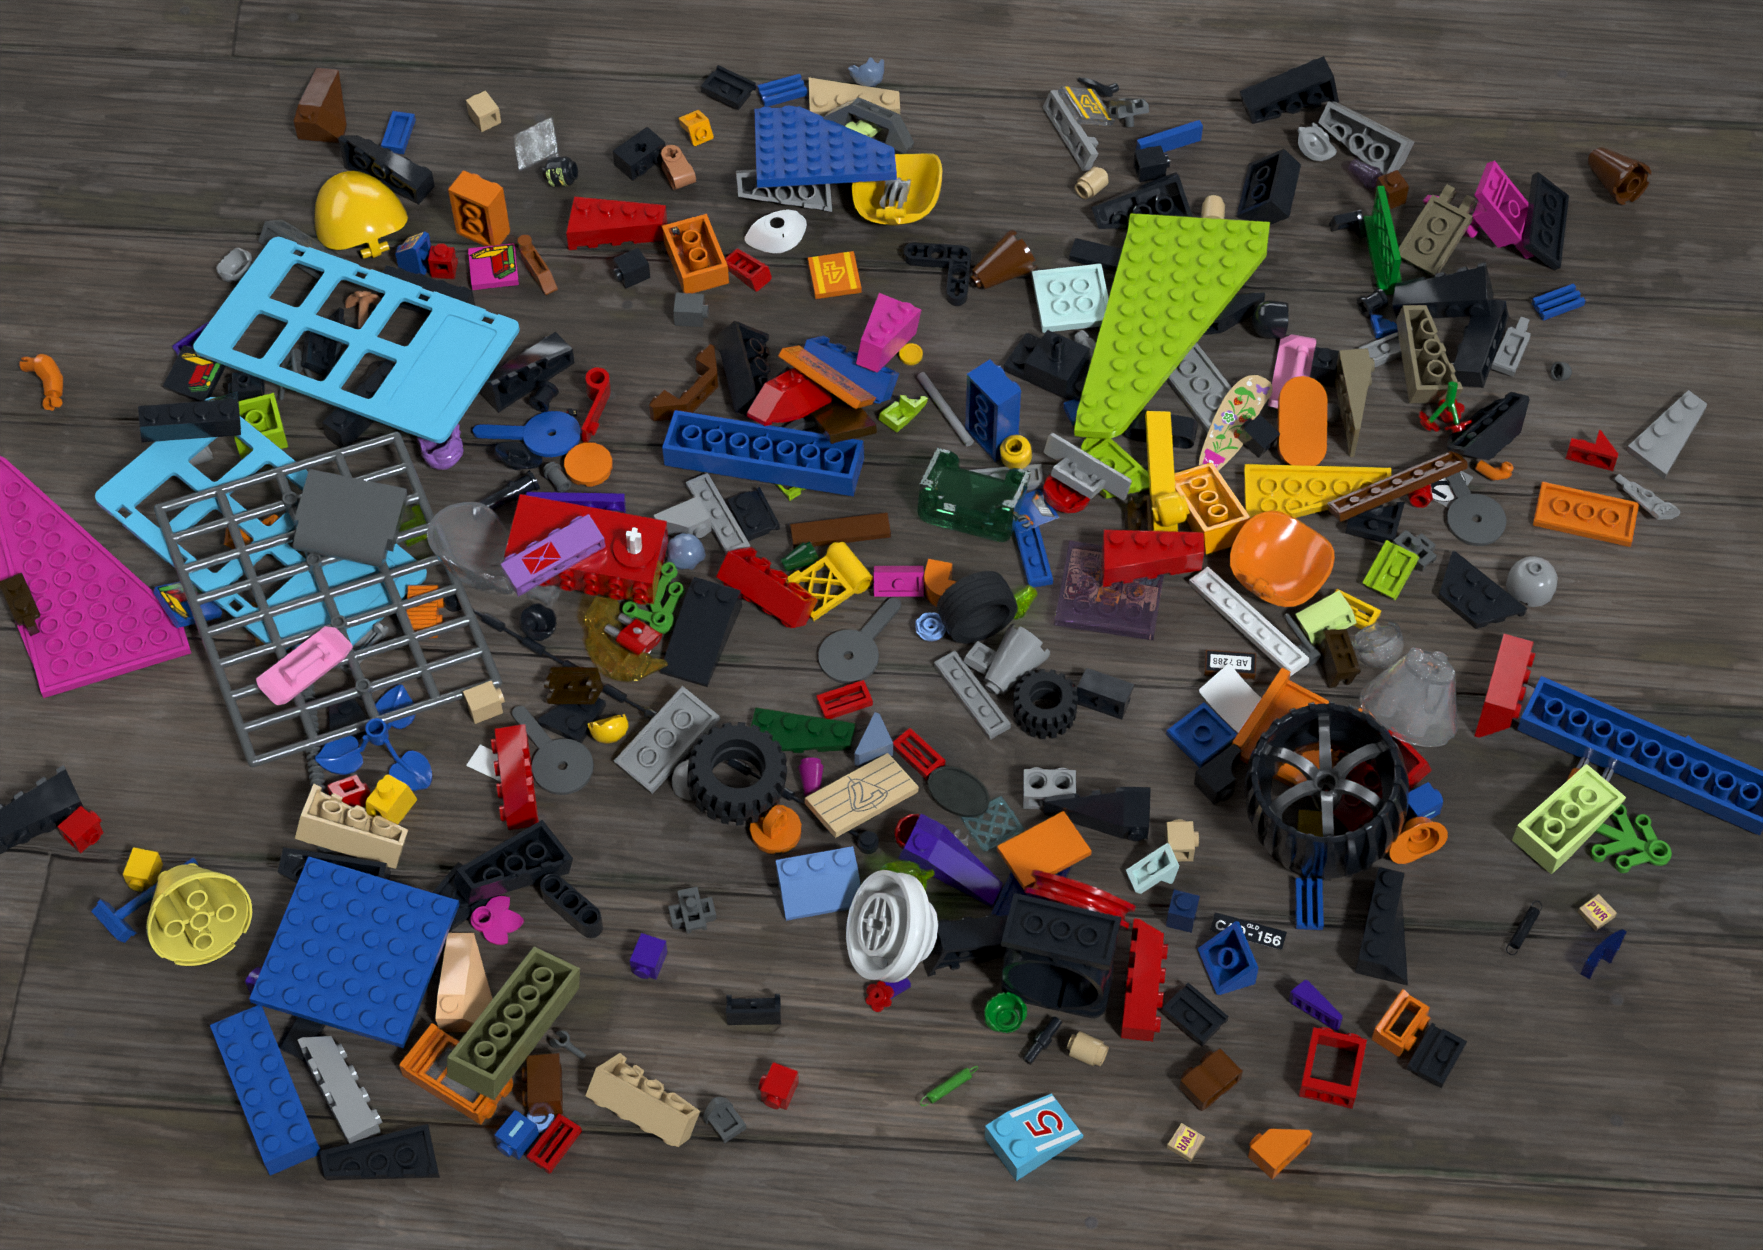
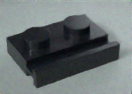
M718 65L716 71L708 76L700 88L702 93L739 110L751 96V92L756 90V82Z
M760 487L756 491H748L727 499L728 506L748 541L769 534L771 530L776 529L777 531L780 529L779 522Z
M1189 982L1162 1007V1013L1201 1046L1228 1021L1229 1017Z
M1431 1023L1406 1070H1412L1417 1073V1076L1442 1088L1464 1050L1467 1041L1445 1029L1441 1030L1435 1026L1436 1024Z

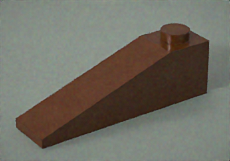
M316 68L298 104L294 118L298 139L339 143L338 138L341 135H345L347 122L339 70Z

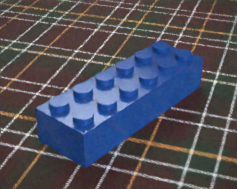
M257 1005L211 1024L210 1027L269 1175L320 1155V1148L263 1007Z

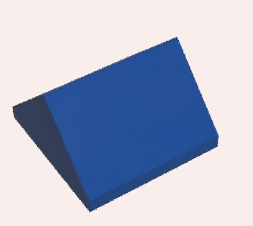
M1235 921L1197 948L1217 995L1256 983L1259 968L1239 922Z

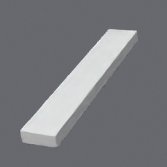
M1206 567L1189 579V585L1275 664L1280 668L1290 671V676L1309 663V657L1209 567Z

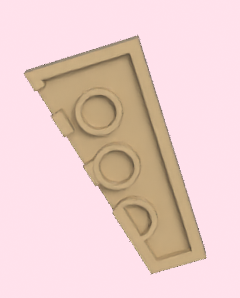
M809 78L810 111L824 117L832 109L858 97L900 114L899 91Z

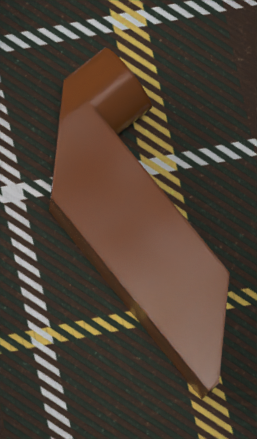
M521 235L518 238L519 252L525 266L545 296L558 290L549 268L533 246L531 237L529 235Z

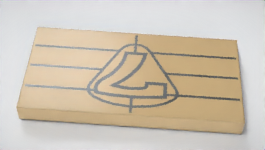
M886 753L805 797V804L836 838L918 793L919 787L898 763Z

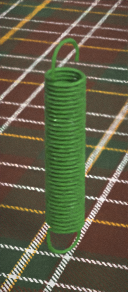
M964 1068L928 1092L925 1097L932 1104L937 1102L943 1096L972 1078L971 1074L975 1071L970 1073L969 1071L973 1068Z

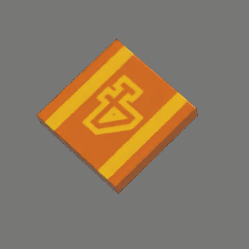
M854 251L808 258L815 299L862 293Z

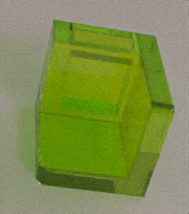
M419 504L411 508L414 519L402 524L399 532L426 524ZM428 533L405 540L404 542L407 547H410L432 535Z

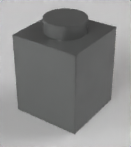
M676 293L673 311L675 326L703 327L704 318L709 316V304H705L704 294Z

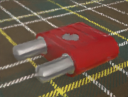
M623 613L618 616V621L626 625L622 631L610 624H607L604 629L606 633L616 638V643L641 658L646 654L648 655L662 638V633L641 620H633Z

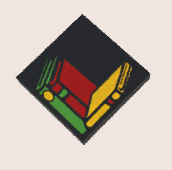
M183 345L163 387L165 390L198 402L205 401L211 397L226 365L201 357L195 353L193 348Z

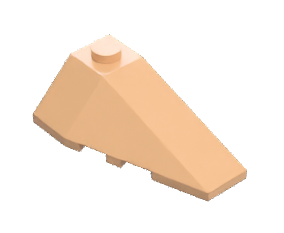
M448 933L438 989L436 1022L438 1028L444 1032H467L493 998L474 933Z

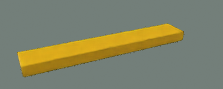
M1146 411L1145 423L1152 531L1178 532V524L1165 527L1162 525L1161 520L1156 522L1152 507L1156 506L1155 501L1157 497L1176 492L1171 412Z

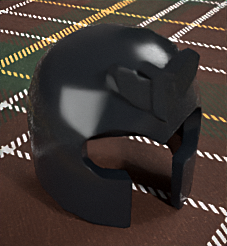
M1268 300L1260 303L1257 307H1253L1254 313L1251 325L1255 332L1263 338L1283 339L1288 329L1289 304L1287 302Z

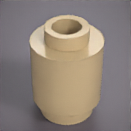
M1092 167L1077 180L1075 185L1076 193L1083 199L1094 197L1108 185L1107 172L1102 168Z
M1216 195L1206 197L1202 203L1201 218L1224 219L1225 204L1223 199Z
M1079 1031L1077 1036L1072 1034L1066 1049L1070 1050V1057L1091 1066L1097 1065L1101 1067L1109 1047L1104 1045V1041Z

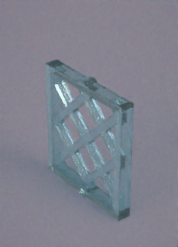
M1002 796L989 802V807L985 812L993 814L992 822L982 820L984 814L980 815L979 819L962 817V821L983 852L1024 831L1023 826L1014 815V811L1009 808ZM1000 804L1004 806L1007 813L998 811ZM996 805L995 810L989 809L990 807ZM997 815L1006 817L1004 824L995 822ZM1009 818L1014 820L1017 827L1008 825ZM969 821L978 823L976 830L970 826ZM981 824L990 825L989 833L979 831ZM994 826L1003 828L1001 835L992 833ZM1006 829L1013 830L1005 835ZM978 835L987 836L986 844L981 842ZM991 837L997 839V840H995V841L989 843Z

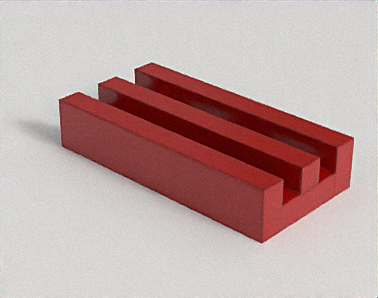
M864 680L816 696L817 703L820 705V710L824 714L825 719H833L873 705L872 697ZM861 690H862V693H859V694H856V695H853V696H850V697H849V696H846V695H849V694H852V693H855V692H858V691H861ZM840 698L838 701L825 704V702Z
M911 728L893 741V750L926 780L929 779L932 771L945 766V759ZM909 738L910 740H912L935 763L932 764L924 755H922V753L917 748H915L906 739Z
M559 1113L529 1152L527 1160L531 1163L534 1162L537 1167L545 1169V1172L550 1174L581 1134L582 1128ZM563 1123L565 1126L557 1135V1137H555V1139L552 1141V1143L545 1151V1153L542 1155V1157H537L539 1153L542 1151V1149L545 1147V1145L548 1143V1141L551 1139V1137L554 1135V1133ZM572 1129L571 1133L568 1135V1137L565 1139V1141L562 1143V1145L559 1147V1149L547 1163L546 1161L549 1159V1157L552 1155V1153L555 1151V1149L558 1147V1145L561 1143L564 1137L568 1134V1132Z

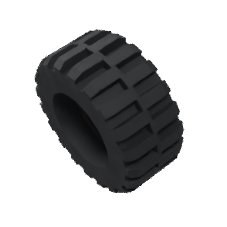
M731 722L723 723L720 729L717 726L709 729L708 735L702 734L698 738V743L693 745L688 762L687 787L690 788L689 795L691 799L696 801V807L701 812L707 811V817L715 820L717 817L721 819V823L727 825L729 821L736 822V826L744 825V821L748 820L752 824L759 820L760 815L765 818L768 812L780 803V798L783 796L785 789L787 759L785 753L781 752L782 746L778 741H772L773 735L768 731L762 733L759 726L753 724L752 727L745 726V722H738V725H731ZM741 759L754 765L760 772L761 779L750 787L731 788L722 784L712 771L719 763L725 760Z

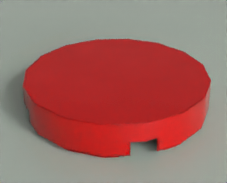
M1051 474L1045 480L1042 490L1044 499L1057 511L1077 513L1084 510L1089 504L1090 499L1063 484L1051 476Z

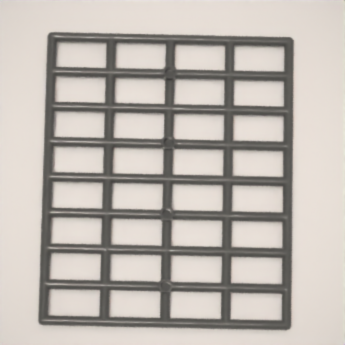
M399 432L376 437L154 506L155 515L250 767H257L366 731V724L374 718L382 719L387 724L463 699V691L491 680L495 688L502 685V679ZM394 443L402 462L401 464L355 478L376 482L406 472L414 491L413 494L407 495L406 506L418 502L426 524L399 532L396 543L431 533L439 554L390 570L385 561L383 568L378 567L380 573L333 588L328 586L323 573V566L342 561L343 559L305 552L307 557L305 562L257 576L249 555L294 541L295 530L245 546L237 524L284 510L290 514L295 526L294 518L302 494L297 495L291 491L286 475L335 461L342 476L352 477L345 457ZM269 480H277L283 500L235 515L233 514L226 496L227 493ZM210 498H217L224 518L173 533L166 512ZM228 527L236 549L188 564L184 563L177 545L178 542ZM240 558L248 580L196 596L189 573ZM442 563L444 564L452 585L402 601L393 579ZM307 571L314 575L320 592L269 608L261 587L262 585ZM384 582L392 604L346 619L339 614L334 601L335 597ZM249 589L252 590L259 611L208 627L200 605ZM456 594L464 613L463 617L414 632L406 612L407 609ZM324 601L331 624L281 639L273 617ZM395 613L397 614L405 634L404 636L354 651L352 648L346 658L332 668L348 664L356 687L305 703L301 692L293 698L295 707L246 723L243 722L236 700L263 691L258 687L257 683L232 691L224 668L273 652L276 653L278 661L287 656L286 648L304 643L325 626L337 628L350 642L347 634L348 628ZM262 620L264 621L271 643L220 659L212 636ZM469 625L477 648L431 663L426 662L418 641ZM409 645L417 667L372 682L364 677L358 662L359 660ZM482 657L490 677L489 680L443 695L439 694L431 674L432 672ZM420 676L422 677L430 699L379 715L372 698V692ZM356 697L363 701L370 719L321 735L317 734L310 712ZM300 716L308 739L256 756L248 735L249 732Z

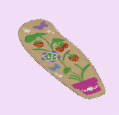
M1251 375L1244 377L1230 389L1212 421L1201 451L1199 466L1212 462L1219 471L1239 451L1243 445L1238 439L1242 432L1240 427L1248 418L1253 420L1259 415L1264 404L1272 394L1273 387L1271 382L1261 376Z

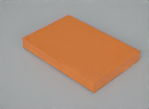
M1064 811L997 846L998 853L1024 891L1027 887L1030 888L1035 885L1036 881L1031 876L1032 870L1055 875L1090 856L1092 852Z

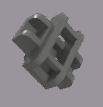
M1122 98L1109 102L1108 118H1125V127H1134V115L1149 113V105L1144 98Z
M1405 530L1393 540V544L1419 556V560L1414 567L1419 571H1423L1429 563H1433L1436 560L1437 555L1433 553L1436 545L1422 533L1414 537L1409 531Z
M697 887L677 891L680 904L668 906L673 929L686 928L687 934L696 929L702 928V930H707L706 923L716 920L712 897L700 899ZM699 914L697 917L688 918V916Z

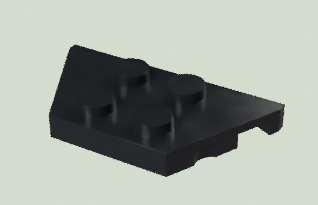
M1455 550L1452 552L1438 596L1441 602L1475 629L1485 627L1490 623L1503 622L1510 616L1518 614L1521 617L1526 614L1527 608Z

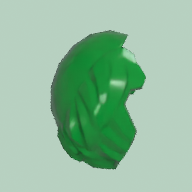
M1010 992L999 993L996 997H992L987 1002L984 1010L985 1024L992 1031L1005 1034L1018 1030L1027 1016L1026 1004L1019 996Z

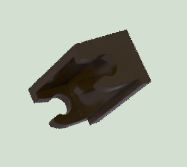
M1143 496L1142 503L1139 504L1134 503L1133 497L1128 499L1127 508H1124L1125 530L1152 531L1150 496Z
M1347 629L1323 631L1315 648L1321 654L1319 660L1329 688H1335L1343 679H1345L1346 685L1351 684L1356 675L1360 674L1361 670Z
M551 667L544 683V688H550L546 700L548 704H595L603 690L598 667Z

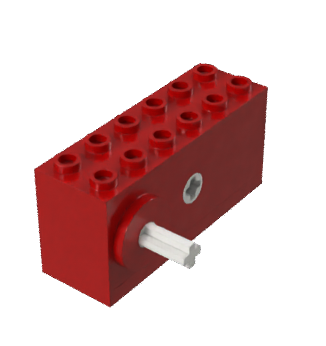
M520 494L504 560L511 554L523 552L532 542L544 540L553 530L567 527L576 517H584L589 514L603 535L606 547L539 586L548 587L551 585L560 587L565 591H584V593L591 596L600 594L609 596L614 600H633V602L640 605L654 604L668 545L667 521Z

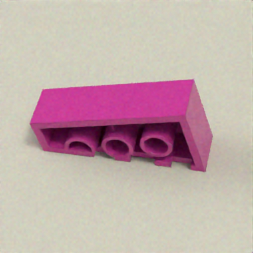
M879 293L861 339L856 364L878 373L916 334L921 309L914 307L910 303L901 302Z

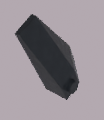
M1177 172L1148 182L1091 207L1099 229L1128 228L1130 213L1193 217Z
M1117 787L1114 793L1102 794L1101 790H1094L1092 794L1084 797L1076 793L1045 797L1044 814L1053 817L1064 811L1074 824L1121 839L1140 841L1148 839L1151 788Z
M283 847L278 868V874L298 883L308 856L387 880L390 879L391 874L387 863L286 847Z

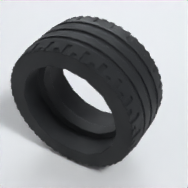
M981 571L960 579L945 590L937 602V610L947 632L954 641L962 644L982 641L995 635L1014 619L1018 611L1017 602L1009 585L1001 574L994 571Z

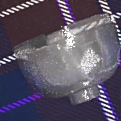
M1390 621L1387 622L1388 626L1381 627L1379 623H1375L1356 633V641H1352L1351 644L1354 652L1363 664L1373 668L1386 669L1397 661L1404 647L1403 635L1397 623Z

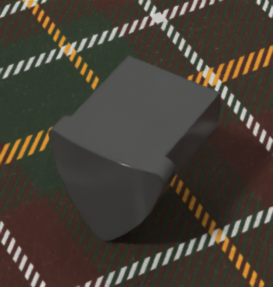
M725 1097L713 1098L704 1112L703 1121L706 1124H710L724 1144L747 1129L745 1122L733 1108V1104Z

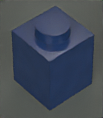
M1174 890L1166 927L1192 933L1200 896Z

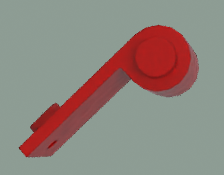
M599 367L590 369L585 377L587 395L594 403L581 428L583 443H588L591 436H595L599 427L598 420L611 393L609 373Z

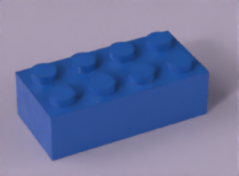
M989 359L967 374L965 429L996 462L1001 458L1000 446L1003 440L1010 435H1019L1021 389L1015 381H1011L1005 375L1004 370L1000 366H996Z

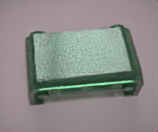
M937 447L919 485L917 509L919 518L929 524L998 542L1008 541L1017 522L1030 482L1031 471L1012 468L1007 472L1005 480L959 468L960 461L954 452Z

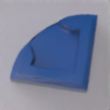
M1381 315L1370 316L1375 338H1383L1398 332L1395 322H1391Z

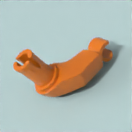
M46 354L21 358V360L27 362L20 361V369L24 372H35L43 381L44 395H46L43 400V407L51 411L55 407L59 408L63 403L62 399L59 398L63 393V376L55 361Z

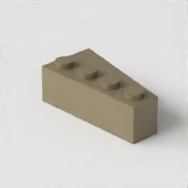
M1403 306L1396 319L1409 404L1439 403V401L1446 399L1449 382L1458 383L1455 398L1458 400L1463 387L1461 382H1458L1456 379V371L1453 364L1449 363L1445 354L1446 348L1437 336L1438 330L1427 306Z

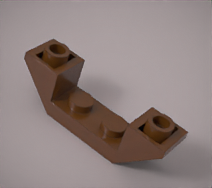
M710 344L705 350H701L697 354L695 359L696 372L700 376L689 390H685L681 394L680 399L664 390L659 396H655L649 404L651 420H672L675 410L693 413L718 388L714 345Z

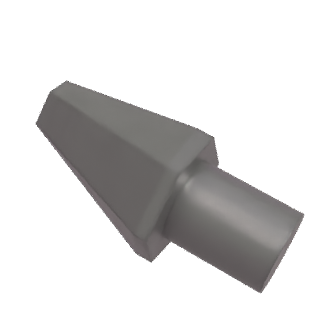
M801 418L794 420L784 428L804 431L807 428L815 427V423L811 418Z

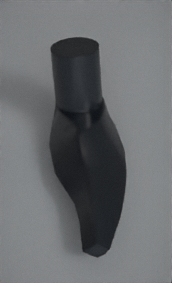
M1078 78L1079 82L1104 97H1112L1113 93L1119 91L1117 83L1107 86L1092 79Z

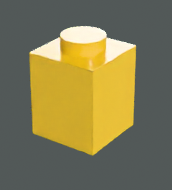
M133 847L123 872V877L129 888L142 892L156 884L163 866L159 853Z

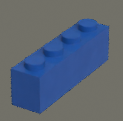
M824 335L806 340L805 350L875 396V403L891 399L899 372L884 366L877 373L857 365L858 352H846V346L840 343H829L830 338Z

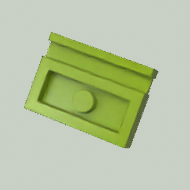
M1386 540L1363 581L1364 586L1370 587L1396 601L1419 560V556Z

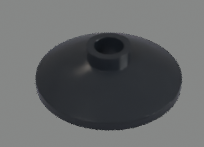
M501 442L495 447L496 456L514 470L534 469L542 464V456L532 453L524 444Z

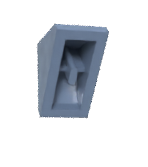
M874 713L855 751V766L862 767L886 753L893 756V742L879 713Z

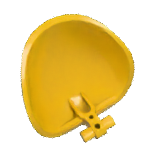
M931 153L895 154L897 179L899 177L902 181L911 180L907 202H904L902 208H898V201L896 206H889L888 199L885 208H882L880 200L885 189V181L852 182L855 208L865 219L879 224L899 226L921 220L931 212L940 195L942 164L939 157Z
M358 171L341 172L328 179L321 187L315 204V230L318 240L325 247L334 250H345L367 243L368 248L360 250L363 259L371 256L375 258L381 256L382 252L390 250L387 241L378 243V239L399 231L408 220L404 206L392 190L377 178Z

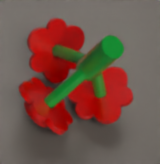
M1448 383L1446 399L1439 401V408L1431 417L1422 411L1419 413V417L1422 419L1420 423L1424 429L1428 431L1433 429L1438 432L1441 428L1434 422L1438 416L1442 417L1445 423H1451L1454 420L1455 424L1444 428L1445 430L1451 429L1452 433H1461L1463 430H1466L1465 425L1472 423V420L1459 422L1465 407L1462 403H1457L1455 399L1458 383Z

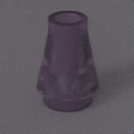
M1357 159L1353 160L1349 165V171L1366 188H1376L1377 178L1383 176L1380 168L1360 162Z

